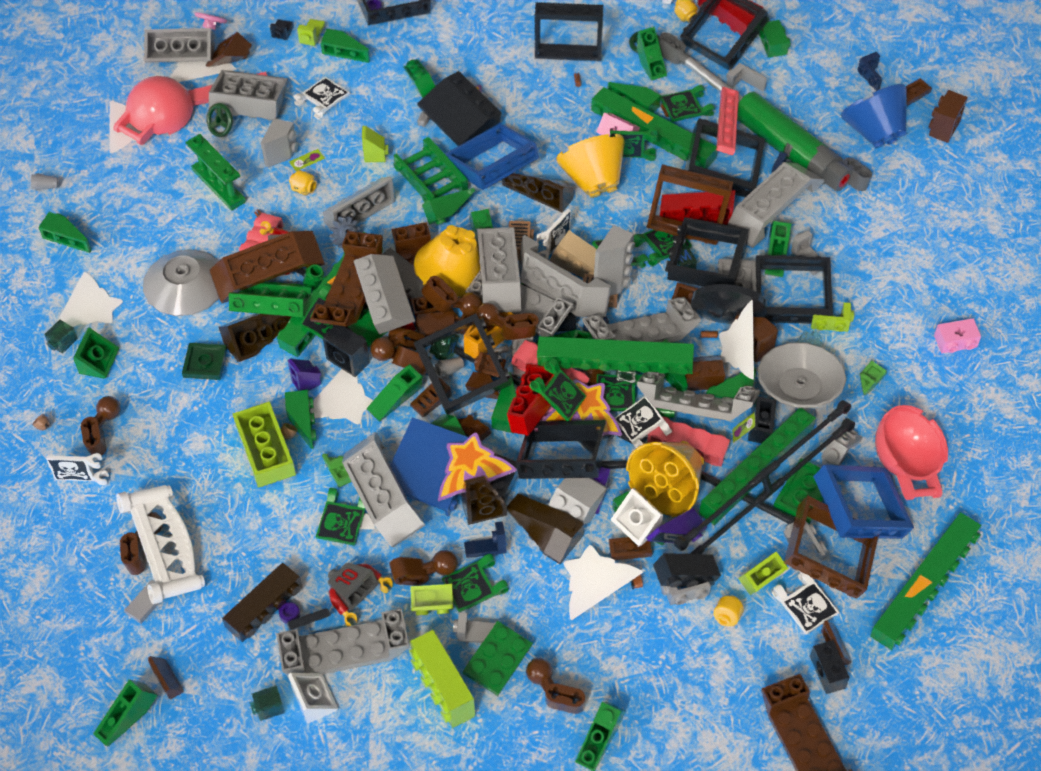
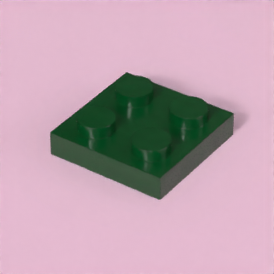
M189 343L182 370L183 378L221 380L227 346Z

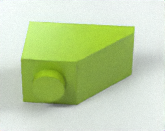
M362 126L364 162H385L386 155H389V145H385V137L367 126Z

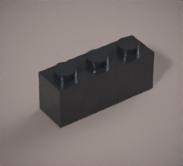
M663 553L653 564L660 585L672 588L678 586L692 587L706 582L713 586L715 581L721 576L714 556L710 554Z

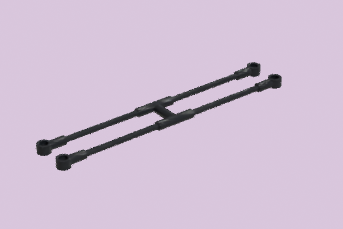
M845 400L840 401L837 408L827 416V419L777 461L774 460L748 482L746 487L697 528H693L684 537H678L674 542V546L680 551H684L688 547L689 542L699 535L703 528L751 488H755L762 482L764 491L753 500L754 502L690 554H702L705 552L709 545L754 507L759 506L785 484L786 480L831 442L837 440L845 432H851L854 429L855 422L849 418L844 419L841 426L831 434L830 438L785 476L777 479L771 485L769 475L828 423L833 422L842 414H847L851 409V404Z

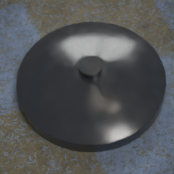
M728 284L701 287L693 293L691 307L698 315L723 324H732L735 321V317L741 314L751 300H753V317L764 318L767 313L768 304L766 299L756 291Z

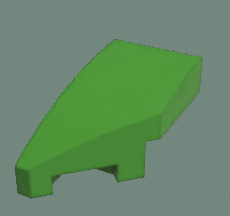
M872 360L860 373L862 391L865 396L887 374V370Z
M322 454V458L338 487L352 482L342 463L343 456L333 458L328 457V454Z

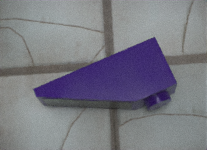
M692 508L661 525L646 538L648 541L674 543L678 537H684L693 528H697L703 523V520L695 509ZM707 526L692 540L693 543L703 537L702 532L708 528Z

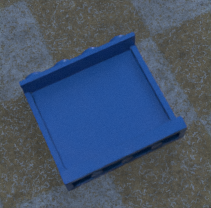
M412 417L390 464L406 497L444 510L446 516L449 517L451 511H455L457 507L458 494L438 501L441 484L447 475L445 469L450 459L447 444L464 443L469 437Z

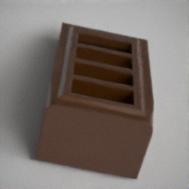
M438 377L449 399L452 396L451 387ZM432 383L410 403V406L422 418L441 405ZM422 402L426 408H423L420 403Z

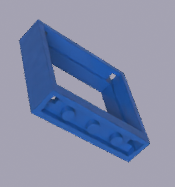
M502 123L445 153L468 181L482 190L539 158L535 142ZM502 141L516 149L480 171H476L465 164V162Z
M826 464L814 475V479L825 504L828 505L831 518L840 538H873L878 536V538L903 539L914 528L885 467ZM837 481L874 482L891 520L853 519Z

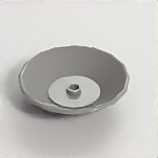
M194 249L178 250L162 256L150 266L143 280V293L148 303L159 312L173 316L193 315L208 309L219 300L209 271L219 260L209 253Z
M806 342L786 343L772 348L762 357L757 368L759 382L766 393L780 403L796 408H816L831 403L842 393L846 383L845 369L837 357L823 347Z

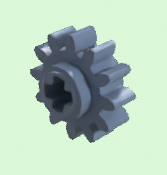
M347 216L345 218L338 217L339 222L333 221L334 228H329L330 231H333V234L329 235L330 238L334 239L332 244L338 245L339 248H343L342 243L347 231L356 232L360 230V227L355 226L357 221Z

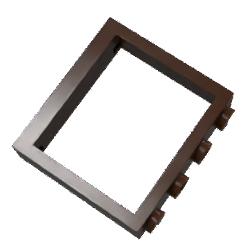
M662 164L646 228L676 236L678 225L682 226L683 222L656 215L663 181L724 196L717 220L718 224L723 223L733 186L732 181ZM690 235L686 237L689 240H697L706 244L717 245L718 242Z
M807 496L798 505L784 564L857 599L867 591L878 536L873 538H852L862 543L855 580L798 553L807 517L837 531L828 505Z

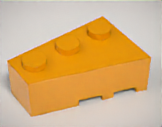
M511 312L500 313L504 318L508 315H514ZM495 324L484 329L486 335L491 334L495 343L492 346L493 349L505 340L501 335V328ZM473 325L464 334V353L475 359L479 356L480 352L487 354L488 351L476 325Z

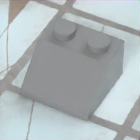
M275 118L272 120L261 141L265 167H271L289 160L294 152H297L298 142H296V130H294L293 122Z
M564 478L556 488L548 505L587 524L591 522L607 487L592 478Z

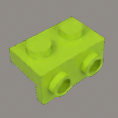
M452 584L410 586L411 611H416V615H428V611L437 610V614H448L449 609H453Z

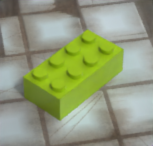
M270 401L232 413L235 427L258 488L296 476L292 458Z
M434 630L411 640V650H409L412 659L410 662L414 670H419L421 673L420 679L425 688L429 687L432 692L430 697L435 706H440L442 710L440 714L444 722H449L453 729L474 718V698Z

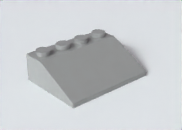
M221 70L209 91V108L215 103H223L234 116L244 115L250 118H265L266 120L277 119L281 110L288 78Z

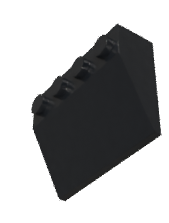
M460 71L445 77L417 103V106L457 146L499 124L502 113Z

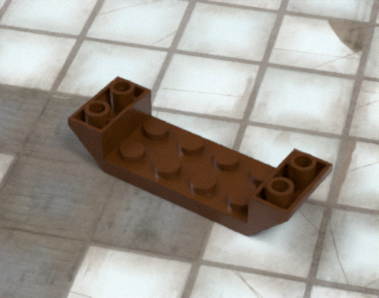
M427 222L391 229L395 251L413 266L417 252L431 240ZM424 296L409 299L414 315L438 311Z
M291 231L225 256L209 271L222 304L229 301V292L237 293L306 266L308 268L314 264L322 266L325 265L313 231Z
M347 231L342 243L345 256L324 305L316 304L310 318L312 322L345 327L357 323L366 298L354 260L370 254L382 255V235Z
M801 674L761 689L768 718L796 771H846L808 700L810 690Z

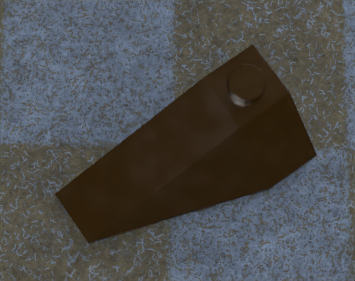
M512 173L502 179L503 186L561 213L564 212L573 200V187L558 180Z
M256 313L224 324L218 328L224 345L227 346V349L237 362H241L256 356L261 349L269 345L278 336L280 330L287 326L292 316Z
M485 475L464 480L461 497L468 525L507 516L506 502Z
M517 494L507 506V511L525 529L530 539L535 541L540 551L558 564L564 561L583 537L584 523L563 511L521 494Z

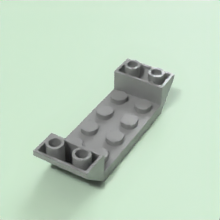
M784 162L735 207L727 225L749 229L747 245L754 248L765 237L764 227L805 189L813 193L824 183V179L797 163Z
M514 227L476 229L482 281V302L495 304L500 313L521 312L520 277Z
M526 235L522 236L518 264L520 282L553 300L559 297L572 303L574 306L570 312L578 317L600 315L604 318L606 316L612 286L598 278H595L588 284L537 254L539 243Z
M480 270L465 292L477 294L482 301ZM520 284L521 312L511 313L535 314L539 319L536 334L542 337H551L574 305L559 297L553 300Z
M681 297L668 300L667 309L664 313L612 324H606L600 315H593L582 318V322L594 339L662 342L667 339L671 343L682 340L701 322V318L692 309L686 298Z
M659 372L644 373L637 381L638 388L655 408L732 421L751 408L760 394V390H755L751 386L741 387L734 399L729 397L715 398L712 394L699 395L690 390L682 392L677 391L673 387L663 388L665 374Z
M374 432L347 451L343 456L342 463L374 526L389 545L395 547L424 527L425 523L418 510L410 505L382 452L385 447L378 434Z
M402 608L381 612L382 620L304 636H299L298 629L276 633L282 672L285 674H328L391 661L410 648Z

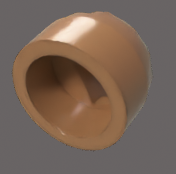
M41 414L32 425L36 429L43 431L47 429L46 426L50 425V420L45 414Z
M284 423L281 427L282 435L287 440L292 439L298 431L295 426L289 423Z

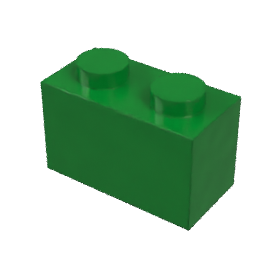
M780 20L768 21L759 33L768 58L787 55L790 39L786 36L785 27L781 25Z

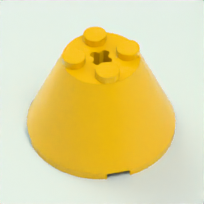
M609 134L582 140L569 146V151L564 154L560 152L556 157L558 165L585 194L590 195V198H596L601 195L600 193L606 191L611 193L617 190V185L620 182L625 143L624 137L620 134H615L616 137H609Z
M449 225L444 231L420 248L414 259V271L416 276H419L423 281V285L431 276H438L455 291L457 297L466 294V289L480 271L479 248L473 231Z
M687 441L645 443L637 447L628 458L626 471H628L630 478L628 484L631 489L635 488L662 514L677 517L690 510L697 500L704 459Z

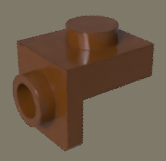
M480 352L479 356L475 358V370L500 378L490 355ZM502 359L503 362L500 364L502 369H504L507 360Z

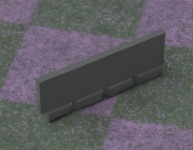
M392 248L386 250L382 255L394 257L407 297L410 300L422 297L423 281L419 276H416L414 266Z

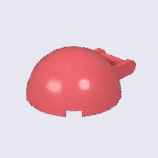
M166 76L145 78L130 91L126 101V112L114 124L113 129L118 133L122 132L137 140V143L140 145H144L153 134L168 133L171 135L183 128L191 118L194 108L192 97L187 89L173 78ZM128 123H130L133 127L142 132L138 134L135 131L127 128L126 126L128 125Z
M900 405L889 410L879 422L875 434L877 455L884 467L897 476L906 500L926 496L940 498L942 496V488L937 474L941 471L944 463L948 461L946 438L934 419L929 421L921 414L923 410L910 405ZM926 480L928 488L914 489L912 481Z

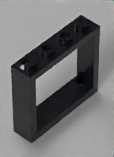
M357 0L368 25L430 13V0H419L374 10L369 9L366 0Z
M707 0L703 2L698 13L693 15L689 25L683 29L680 38L689 48L730 70L769 21L768 11L748 0H726L755 16V18L725 58L692 39L721 1Z
M536 2L535 59L601 61L604 5ZM541 19L598 22L597 46L540 43Z
M699 118L693 128L685 170L732 181L731 191H735V195L747 197L757 186L765 139L742 132L741 130L736 132V144L755 150L750 182L695 165L701 133L716 138L718 134V124Z
M684 217L682 226L678 225V236H675L673 242L674 248L670 250L669 259L671 260H667L666 263L667 280L703 287L715 284L735 285L746 249L749 229ZM687 235L737 244L729 274L725 275L678 266Z
M756 255V292L761 295V270L822 271L824 309L767 307V313L764 318L770 323L811 324L813 315L833 316L830 257Z
M477 313L414 342L447 415L510 386L508 381L511 378L507 368L502 369L500 364L503 362L499 351L494 352L492 347L495 345L491 334L486 335L484 330L487 328L483 317L479 319ZM476 325L500 379L449 402L425 347Z
M606 420L539 421L535 426L539 432H535L533 429L529 436L525 435L516 461L519 479L598 478L609 437ZM597 441L592 459L531 460L537 442Z

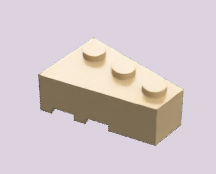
M569 230L556 247L549 261L582 278L584 274L594 275L596 248Z

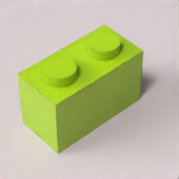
M776 551L738 579L749 595H752L789 568L784 564V561Z

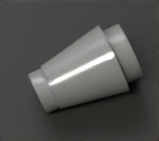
M39 173L31 175L32 189L37 191L57 188V177Z
M461 357L439 360L434 365L438 377L447 378L463 368L464 362Z

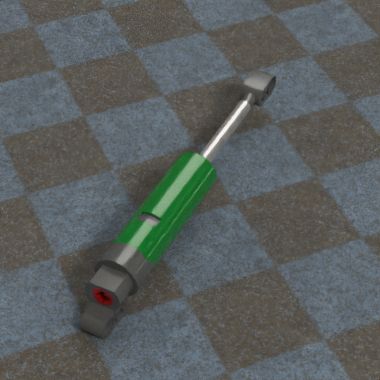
M670 33L660 34L658 42L664 58L673 64L683 63L720 93L722 87L732 89L686 54V45ZM753 91L744 96L739 94L737 120L757 136L764 138L765 142L779 153H786L787 159L792 163H797L823 178L824 183L822 185L827 184L837 192L845 188L847 184L858 191H865L868 188L872 172L854 158H845L843 160L828 146L758 93Z

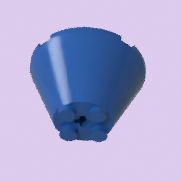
M896 84L873 92L874 96L865 101L863 98L857 100L842 111L841 118L874 145L875 149L885 145L884 143L890 145L897 142V137L900 138L907 134V88L904 84Z

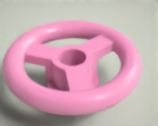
M195 12L196 17L205 19L202 27L215 30L217 22L227 23L225 18Z

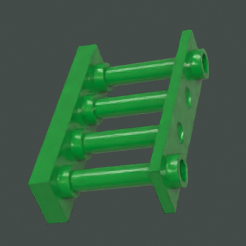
M201 134L186 141V145L198 158V162L191 165L192 171L231 211L246 203L245 197L233 184L234 180L241 177L236 169Z
M429 137L423 139L421 151L404 160L397 153L394 154L393 166L395 170L400 172L422 197L424 203L454 188L459 191L468 189V179ZM425 156L432 160L413 171L408 167L409 164ZM434 167H438L441 172L424 181L417 177ZM443 178H448L451 181L449 184L433 192L427 188Z
M265 281L241 290L238 293L229 292V311L303 317L304 302L309 299L313 291V285Z

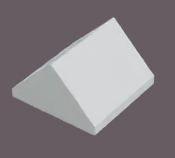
M632 488L611 518V521L638 546H641L647 541L646 537L662 525L663 514L635 488Z
M290 673L288 675L292 690L307 724L338 710L322 673Z

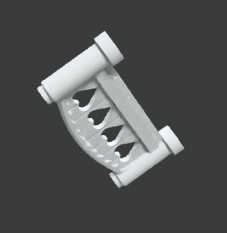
M170 485L158 486L129 494L122 492L116 495L119 511L121 513L131 512L155 581V583L148 584V595L153 605L161 603L163 599L200 590L205 586L203 576L195 573L194 551L188 530L180 514L169 500V498L173 497ZM161 506L163 508L162 513L165 514L166 519L160 520L148 515L155 507ZM162 524H168L172 537L167 538L154 533ZM169 542H174L176 544L175 549L178 550L179 554L173 556L160 551ZM175 560H181L185 573H175L168 571L167 568Z

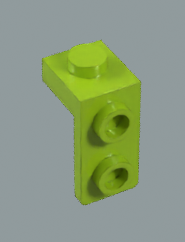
M309 19L307 25L299 24L297 28L299 43L315 46L325 26V21Z
M843 302L841 317L813 315L811 329L848 332L850 322L854 320V311L851 310V303Z

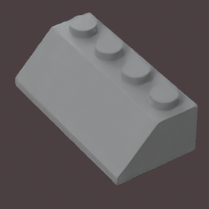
M211 28L144 29V62L211 61L214 54L215 35Z
M380 178L363 189L356 191L351 196L342 199L332 207L327 208L323 211L324 223L328 228H334L333 221L339 222L338 217L345 218L347 216L351 217L352 220H356L358 224L394 203L392 178Z
M615 225L612 226L597 248L594 266V279L598 278L612 286L610 296L620 294L625 287L629 286L631 282L630 273L633 268L631 262L634 257L632 251L635 246V242H633L634 234Z
M370 254L354 260L366 302L378 333L382 334L415 322L394 257Z

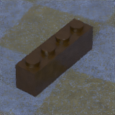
M282 562L222 617L225 628L241 642L252 637L260 625L267 623L275 611L279 610L291 596L299 593L302 587L300 576Z

